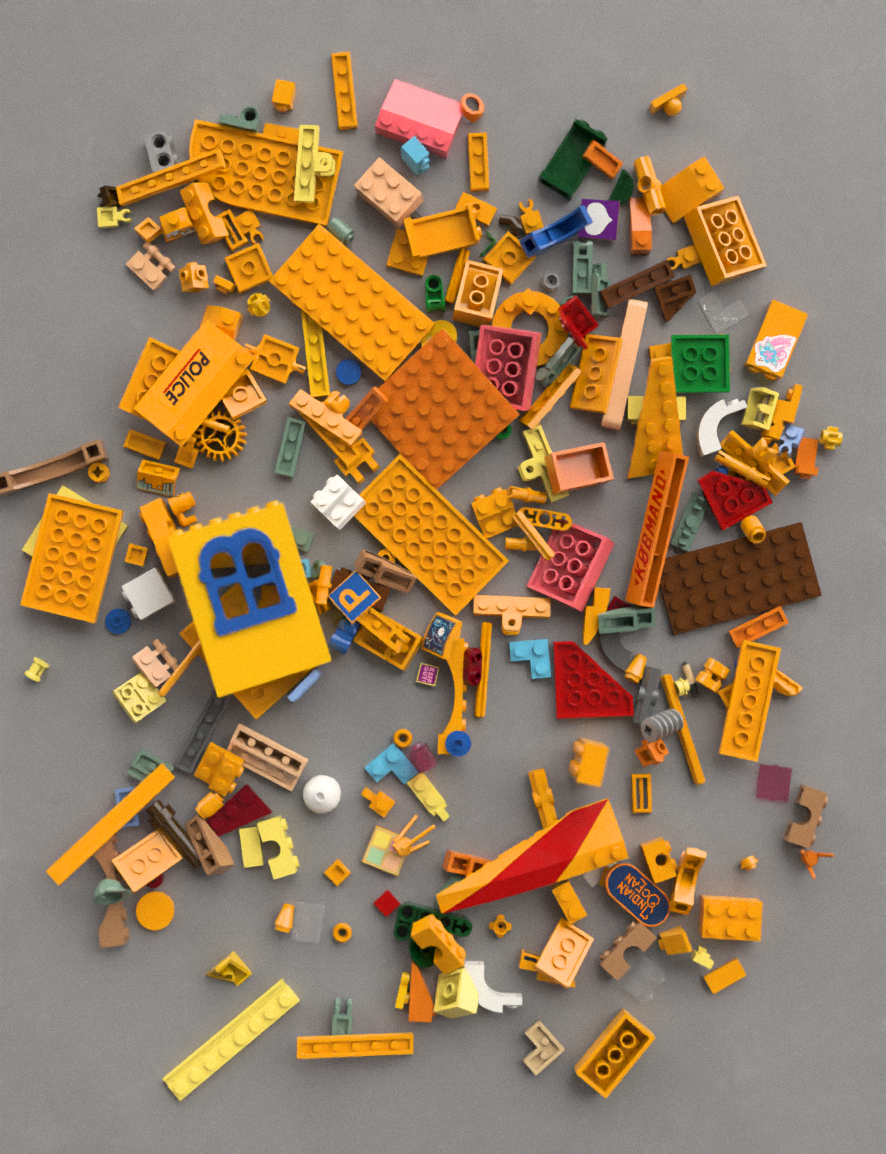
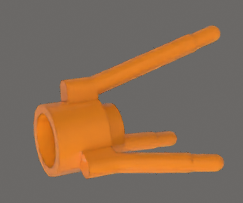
M812 850L799 851L801 861L806 865V869L809 871L812 879H816L812 866L817 864L818 858L834 857V854L815 853Z

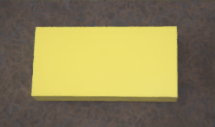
M258 826L240 828L244 868L264 865Z

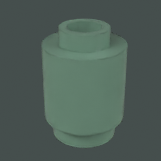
M334 217L326 226L328 232L343 245H349L355 237L354 230L342 219Z

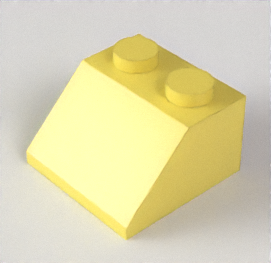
M461 968L446 975L443 973L439 974L433 1012L450 1019L475 1014L478 1007V992L467 970Z

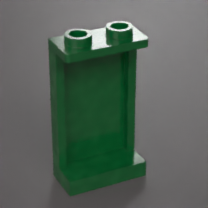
M578 119L574 120L572 127L538 179L540 183L571 201L593 166L582 157L590 143L595 140L602 147H605L608 140L605 133L598 129H592L582 119L580 121Z

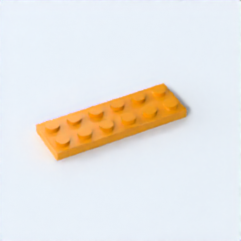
M742 640L719 754L758 762L781 648Z

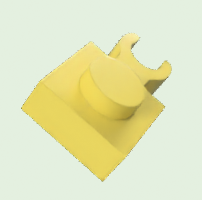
M116 206L97 208L98 227H119L118 221L130 223L132 220L130 218L125 219L124 215L131 213V211L123 209L118 212Z

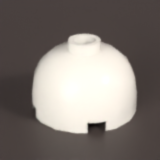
M326 775L312 777L303 789L304 803L315 813L325 814L331 812L337 807L341 798L339 784L334 778Z

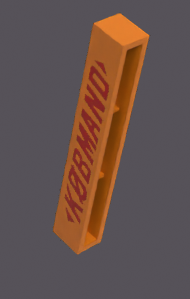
M665 451L659 452L625 598L627 602L651 608L655 606L689 460L688 456Z

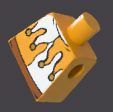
M185 207L159 217V226L166 243L196 232L188 210Z

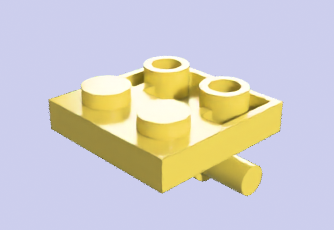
M142 672L112 692L134 724L140 722L145 716L167 701L164 697L159 696L158 688H154Z

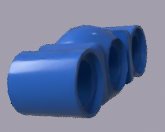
M344 615L327 647L345 655L361 623L356 620L352 624Z

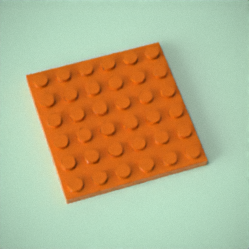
M442 328L378 388L389 401L371 421L397 451L438 490L520 414Z

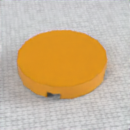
M148 892L137 903V919L146 929L154 931L163 929L174 918V902L164 892Z

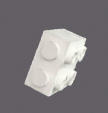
M156 567L122 586L124 590L122 591L123 597L127 602H131L133 606L131 608L132 613L136 618H140V620H145L177 602L161 571Z

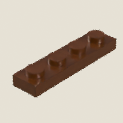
M664 260L600 290L599 293L606 309L674 278V274L668 260Z

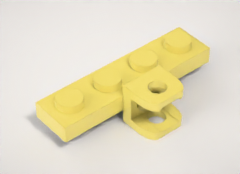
M300 125L294 192L295 203H314L316 175L317 177H331L335 174V160L332 155L318 152L319 125Z
M541 424L533 430L523 431L522 434L532 458L524 461L517 468L522 481L527 482L540 477L550 503L569 496L568 492L553 495L544 459L552 451Z

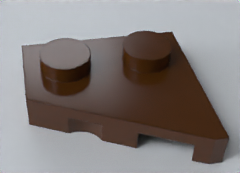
M691 274L653 287L665 322L670 321L685 303L697 293Z

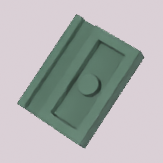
M141 748L127 774L142 782L162 763L171 773L175 767Z

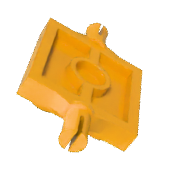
M266 334L263 335L261 343L257 347L245 344L244 348L255 357L250 367L251 371L284 384L287 383L293 370L303 375L305 374L307 367L297 364L299 347Z

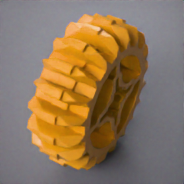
M221 410L217 411V416H215L214 412H210L212 418L209 420L218 423L219 421H226L231 423L234 428L230 429L228 434L222 432L225 434L222 442L217 438L219 431L215 429L213 434L206 439L209 427L201 425L202 429H196V432L201 433V435L195 436L196 440H201L196 445L197 447L204 446L200 452L202 454L207 452L206 457L208 459L213 455V461H217L219 456L221 462L225 461V456H227L228 460H232V453L236 457L239 455L236 452L237 448L240 451L244 450L239 445L240 443L246 444V440L241 439V437L247 436L246 432H241L246 427L245 425L238 426L242 420L239 418L234 421L231 416L229 417L228 411L224 412V416H222ZM233 434H236L235 442L229 448L228 440L234 436ZM220 443L224 451H215L208 444Z

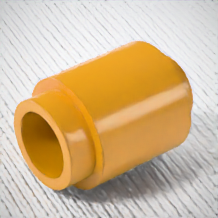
M748 516L742 520L740 527L749 541L760 543L765 539L766 531L756 516Z
M211 791L197 803L198 805L195 809L203 819H206L224 806L222 802L224 798L221 794Z

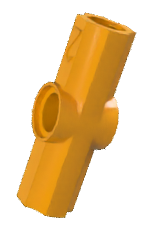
M639 157L633 163L639 180L637 184L638 189L643 193L649 214L652 216L661 214L666 209L661 194L662 184L656 178L650 157Z
M544 768L528 772V776L533 790L532 796L535 807L538 809L541 825L545 829L557 819L551 788L548 786Z

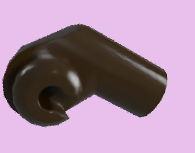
M500 215L499 224L509 225L513 229L512 234L514 236L522 235L524 226L517 217Z

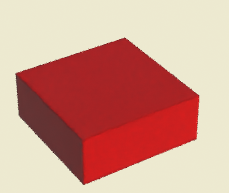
M389 889L373 902L385 917L401 904Z

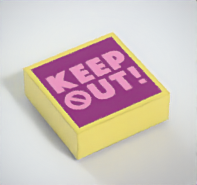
M421 663L416 682L435 686L439 667Z

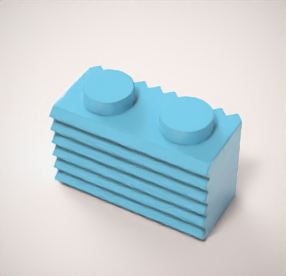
M413 136L401 147V159L415 175H418L419 173L423 174L430 167L429 151H426V148H424V145H421L419 139Z

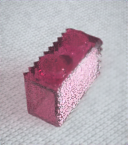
M420 741L411 746L409 756H411V760L415 763V767H417L420 774L437 765L426 742L422 744Z

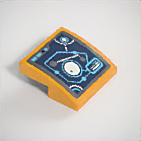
M437 612L426 630L421 649L442 659H450L453 640L459 641L462 621Z

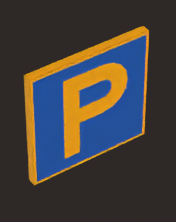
M356 571L328 595L352 624L381 599L377 592Z

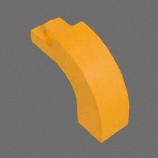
M687 847L686 851L682 852L677 866L678 870H676L677 876L674 877L669 911L685 915L689 914L693 906L697 877L706 859L705 851Z

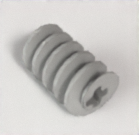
M667 709L644 719L641 723V733L645 740L654 742L682 730L684 724L683 717L677 710Z

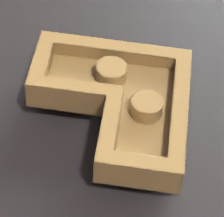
M540 1019L525 1031V1034L534 1043L536 1048L523 1058V1062L537 1075L565 1051V1048Z

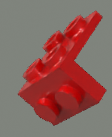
M575 295L558 308L560 314L558 319L562 323L561 326L565 332L572 335L575 344L578 347L582 346L586 350L588 345L584 337L597 328L599 324Z

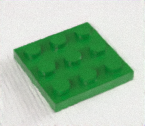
M729 334L670 336L676 393L730 392Z

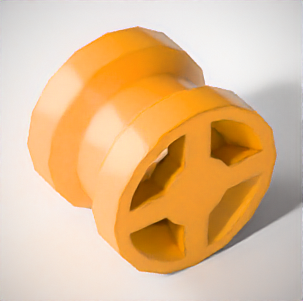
M93 463L88 469V475L93 481L103 483L109 479L110 470L102 463Z

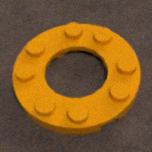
M533 291L543 299L534 312L541 314L545 318L549 328L547 338L540 344L537 367L546 365L549 359L554 356L560 346L566 341L568 334L558 319L560 316L558 308L561 306L548 295ZM524 292L510 296L499 306L494 315L492 326L511 328L515 317L525 312L516 305V302Z

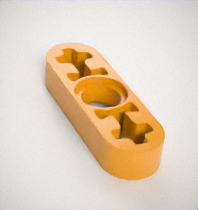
M530 507L519 509L523 514L528 511V514L535 516V512H538L535 518L536 523H533L534 519L527 518L534 527L567 531L573 524L572 518L566 513ZM548 514L550 516L549 523L541 524L540 516ZM553 515H557L555 517L556 520H562L563 517H566L565 519L568 521V524L561 527L560 523L554 522Z

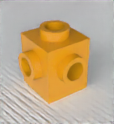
M190 262L185 267L179 269L182 292L198 293L209 288L205 265H197V262Z

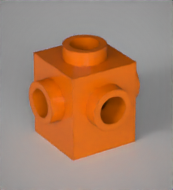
M644 739L641 741L642 745L634 750L643 767L663 762V757L669 753L662 739L654 742H648Z

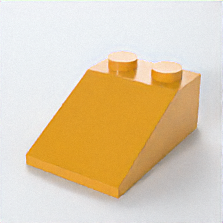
M705 156L683 169L662 185L661 194L666 206L664 211L672 224L684 218L683 216L694 208L705 205L718 197L725 189Z
M466 260L452 320L478 327L481 325L490 326L504 269Z

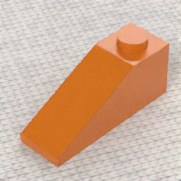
M644 197L629 198L630 255H649L652 250V229Z
M412 961L409 1021L432 1023V1016L436 1017V1013L433 1012V997L420 967Z

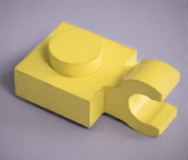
M699 945L698 951L693 950L690 957L693 961L711 969L714 963L710 958L711 955L706 952V948Z

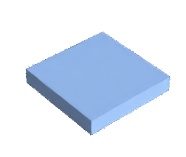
M314 669L287 698L291 702L297 701L322 676V672L319 669Z

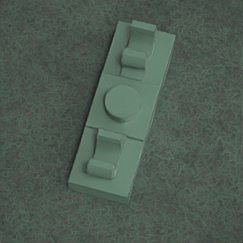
M695 492L691 493L670 545L686 552L689 551L708 506L704 496Z

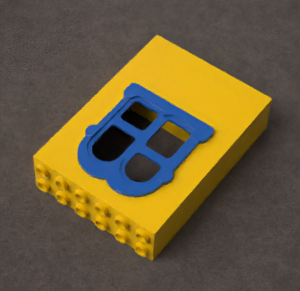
M276 500L265 503V508L259 509V506L246 509L247 513L240 515V512L227 515L228 519L222 521L220 517L209 520V525L202 526L199 523L190 526V530L183 532L182 529L170 532L171 536L168 537L218 697L332 661L284 505ZM257 542L264 547L271 567L269 574L254 579L247 577L241 557L242 549L246 544ZM218 552L230 554L235 562L237 572L224 578L214 579L209 564L211 557ZM272 581L275 582L281 599L280 603L264 609H258L252 593L253 587ZM240 582L249 612L239 617L227 619L217 590L219 587Z

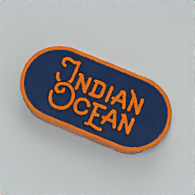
M618 863L609 868L604 880L605 890L631 916L648 927L658 926L667 919L670 913V900L668 896L639 869L629 863Z

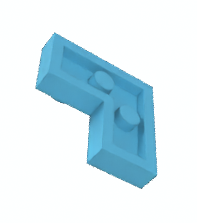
M548 639L509 642L511 662L530 660L532 679L551 677Z
M392 743L365 767L376 782L392 770L401 782L405 784L419 772L395 743Z

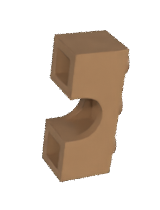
M801 784L795 802L806 808L807 817L800 823L789 821L783 839L806 848H810V845L814 844L816 834L814 833L816 827H819L822 821L821 812L828 803V793Z
M631 921L626 927L627 931L622 936H617L612 943L614 945L609 950L603 951L599 957L600 965L617 981L631 967L623 957L624 951L630 946H637L645 952L657 939L655 934L640 921Z

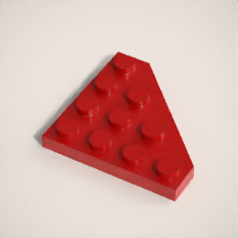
M574 641L553 642L557 719L634 716L633 696Z

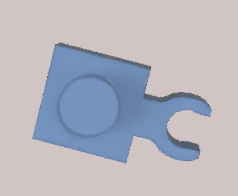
M786 424L779 443L782 444L779 447V455H781L782 451L787 450V458H789L792 454V447H799L805 429Z

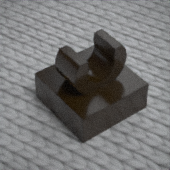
M104 185L99 188L100 193L97 197L103 200V204L100 207L116 206L118 208L121 206L116 187Z

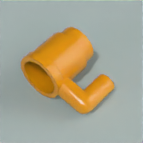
M190 491L168 499L170 507L182 527L197 522L195 514L187 518L183 514V512L192 509L191 507L196 505Z

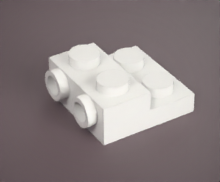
M338 475L330 477L326 481L324 489L315 492L311 501L339 530L366 504Z

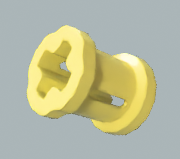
M34 657L33 664L24 674L30 679L40 682L41 675L50 665Z

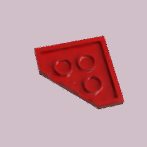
M711 471L697 479V483L721 530L729 528L773 503L766 487L764 489L754 482H748L747 480L716 471Z

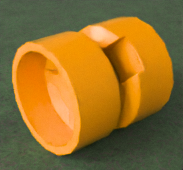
M709 657L703 666L705 670L699 672L695 681L712 692L717 693L722 685L721 679L727 677L730 669Z

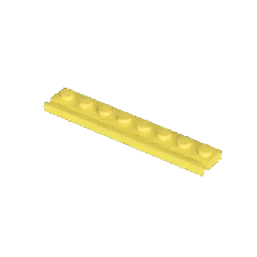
M281 978L164 1076L162 1080L167 1083L169 1089L181 1101L297 1004L300 999Z

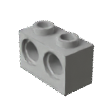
M166 130L144 136L152 173L179 163L177 154H173L172 150L175 147L173 137L169 136ZM160 141L165 142V144H164L163 147H161V148H157V147H156V145H157L158 142H160ZM163 160H169L167 166H161Z

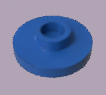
M351 359L341 361L336 368L338 380L345 385L357 383L362 374L360 365Z
M113 609L107 614L105 624L110 632L122 634L130 628L131 617L124 609Z
M453 731L447 736L445 746L451 755L460 757L469 752L471 739L463 731Z

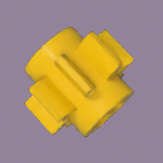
M255 293L247 301L249 306L247 310L252 316L263 317L270 311L269 302L271 300L266 294Z
M829 426L827 430L821 431L819 443L824 444L823 449L835 450V447H840L843 434L838 432L839 428Z

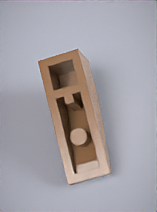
M196 815L184 824L206 875L222 874L235 865L227 847L200 815Z

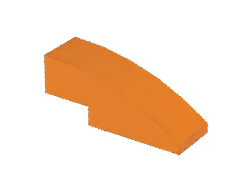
M447 849L442 868L448 872L467 876L472 872L478 871L484 864L489 861L492 862V860Z

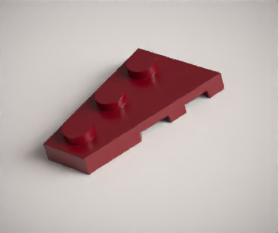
M247 783L223 807L213 814L206 823L219 837L273 811Z

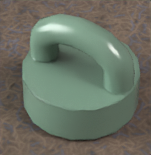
M321 560L313 562L310 570L312 578L319 579L320 566L327 565L326 562Z

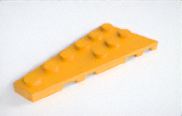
M671 356L651 359L646 391L642 401V411L639 416L634 449L631 454V463L627 474L628 479L654 474L660 451L683 455Z

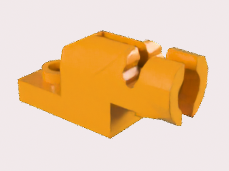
M795 384L788 389L786 394L788 401L777 400L770 429H763L761 437H768L778 441L785 428L784 424L791 425L794 423L803 389L802 385Z

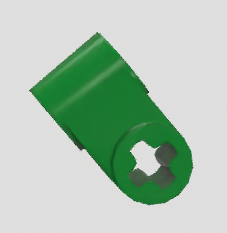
M430 275L425 281L426 313L436 310L446 312L442 280L437 275ZM437 281L439 283L438 288L431 289L428 286L429 282Z

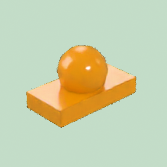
M681 84L651 101L649 110L653 114L663 108L664 112L669 116L678 115L682 110V104L679 99L685 96L688 90L685 84Z

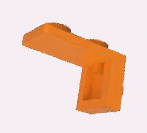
M802 438L797 448L793 475H799V478L811 480L812 477L817 476L818 468L815 467L818 447L817 439Z

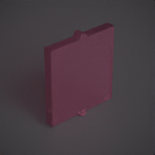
M760 764L756 797L770 799V801H788L792 768L781 767L777 764H774V766Z

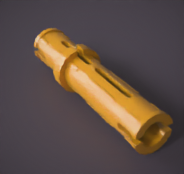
M722 450L718 452L714 461L744 476L748 482L751 480L764 489L771 479L758 472L755 467H749Z

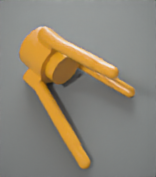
M414 815L401 833L393 839L395 842L392 845L393 849L400 857H406L410 853L430 843L429 840L412 847V844L432 831L435 825L427 828L410 841L406 837L402 839L418 816Z

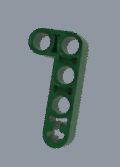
M408 901L400 905L394 926L395 938L399 941H405L411 935L413 923L421 920L422 913L428 912L433 914L439 921L443 917L449 918L450 923L443 927L450 934L466 937L472 932V922L466 916L451 912L441 914L440 909ZM409 907L413 913L410 916H405L402 910ZM453 919L456 920V924H457V925H455V928H452V927H453ZM465 922L467 927L461 930L459 925ZM401 926L408 929V932L404 935L399 934L397 931Z

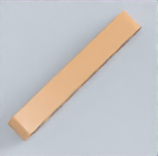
M628 299L620 334L623 343L607 414L602 416V427L620 430L648 302Z

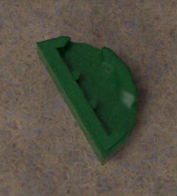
M622 169L609 198V201H620V205L629 200L634 189L633 179L625 169Z

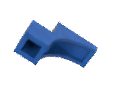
M583 205L560 220L529 233L519 243L527 258L538 256L556 244L569 241L593 223Z

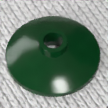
M411 937L409 955L417 966L430 967L435 964V949L438 947L428 946L421 950V947Z

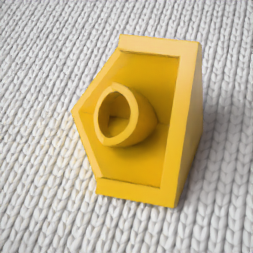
M232 951L204 976L232 982L239 986L252 972L239 956Z

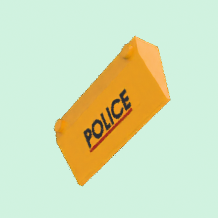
M206 319L133 409L174 443L183 447L255 357Z

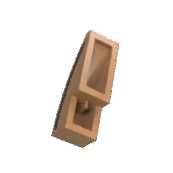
M364 549L361 550L354 563L356 572L374 578V582L408 594L417 579V576L401 566Z

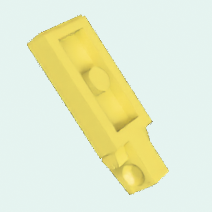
M423 771L407 782L429 813L433 816L438 814L443 822L449 818V814L444 809L447 807L444 798Z

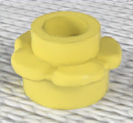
M679 678L678 681L674 682L679 697L687 696V692L690 691L689 684L686 680L684 681L682 678Z

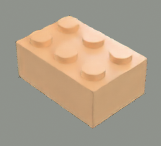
M380 157L354 185L357 194L398 229L403 225V219L409 218L411 213H414L424 201L422 193Z

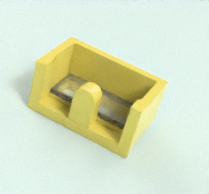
M764 387L751 388L741 425L754 430H769L779 393Z

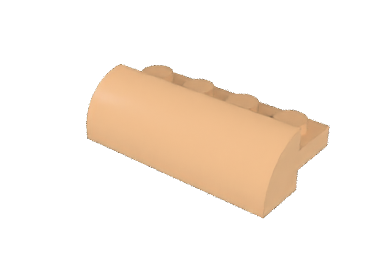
M242 724L238 725L227 748V751L245 760L242 766L290 791H293L309 760Z

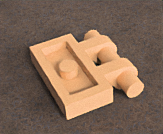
M145 242L143 247L147 250V253L143 255L138 251L126 263V266L155 292L167 279V276L162 272L165 269L173 272L176 267L167 256L164 257L159 252V248ZM153 257L160 262L157 267L150 262Z
M159 639L152 642L156 648L153 652L147 646L131 658L154 688H157L171 677L167 671L168 669L172 668L175 671L179 666L178 660L170 655L167 651V646L164 643L162 644ZM160 654L167 662L164 665L157 658Z

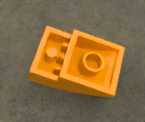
M380 613L410 638L408 643H404L401 647L402 650L398 654L362 625L353 642L401 670L406 671L424 638ZM395 634L391 641L395 643L399 637Z

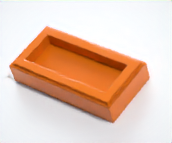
M595 140L590 143L582 156L609 179H614L623 165V162Z

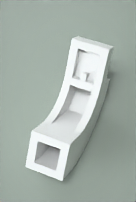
M723 399L715 403L703 414L696 430V445L700 457L722 449L717 437L718 423L723 417L747 408L745 400L739 402L738 399L728 402V406H726Z
M464 961V969L467 970L478 992V1004L488 1010L503 1013V1005H506L508 1008H517L518 1005H522L521 993L496 992L486 984L484 980V961Z

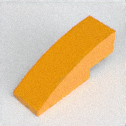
M595 587L593 589L592 606H585L582 645H588L599 629L598 614L606 612L611 588Z

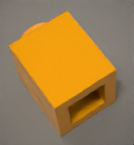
M276 79L272 97V104L276 110L281 112L292 111L297 90L294 82Z

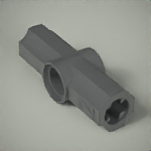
M645 666L642 682L636 694L637 703L632 722L641 724L644 719L651 717L653 706L656 705L658 699L661 669Z

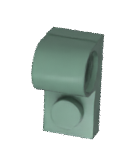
M247 106L241 111L240 119L232 114L220 115V125L259 133L261 119L257 109L252 106ZM249 115L255 116L253 121L246 120Z

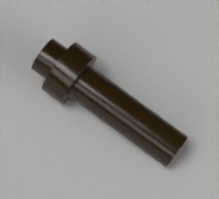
M159 799L145 810L151 817L148 820L149 824L154 830L160 828L193 870L197 869L202 865L189 835L173 817L176 813L170 804L164 806Z

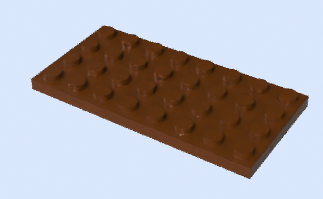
M802 522L766 531L765 539L760 543H753L747 537H742L665 558L659 585L673 635L822 596Z

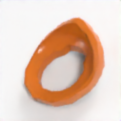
M467 93L462 96L460 108L463 115L470 122L478 121L484 113L482 100L475 94ZM468 98L474 99L478 103V111H472L468 108L465 100Z

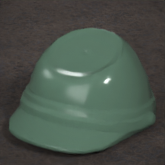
M103 879L95 889L94 901L99 905H111L130 899L132 892L124 889L121 883L116 880Z

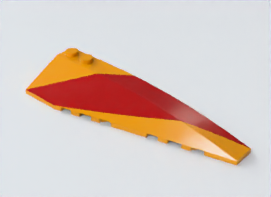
M606 798L566 813V816L559 820L556 819L550 826L542 831L540 829L534 833V836L527 840L524 839L500 854L494 861L484 864L478 871L468 874L462 881L456 882L436 894L441 914L521 894L629 858L609 799Z

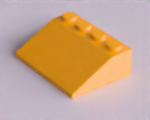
M739 196L698 206L683 216L711 287L767 266Z

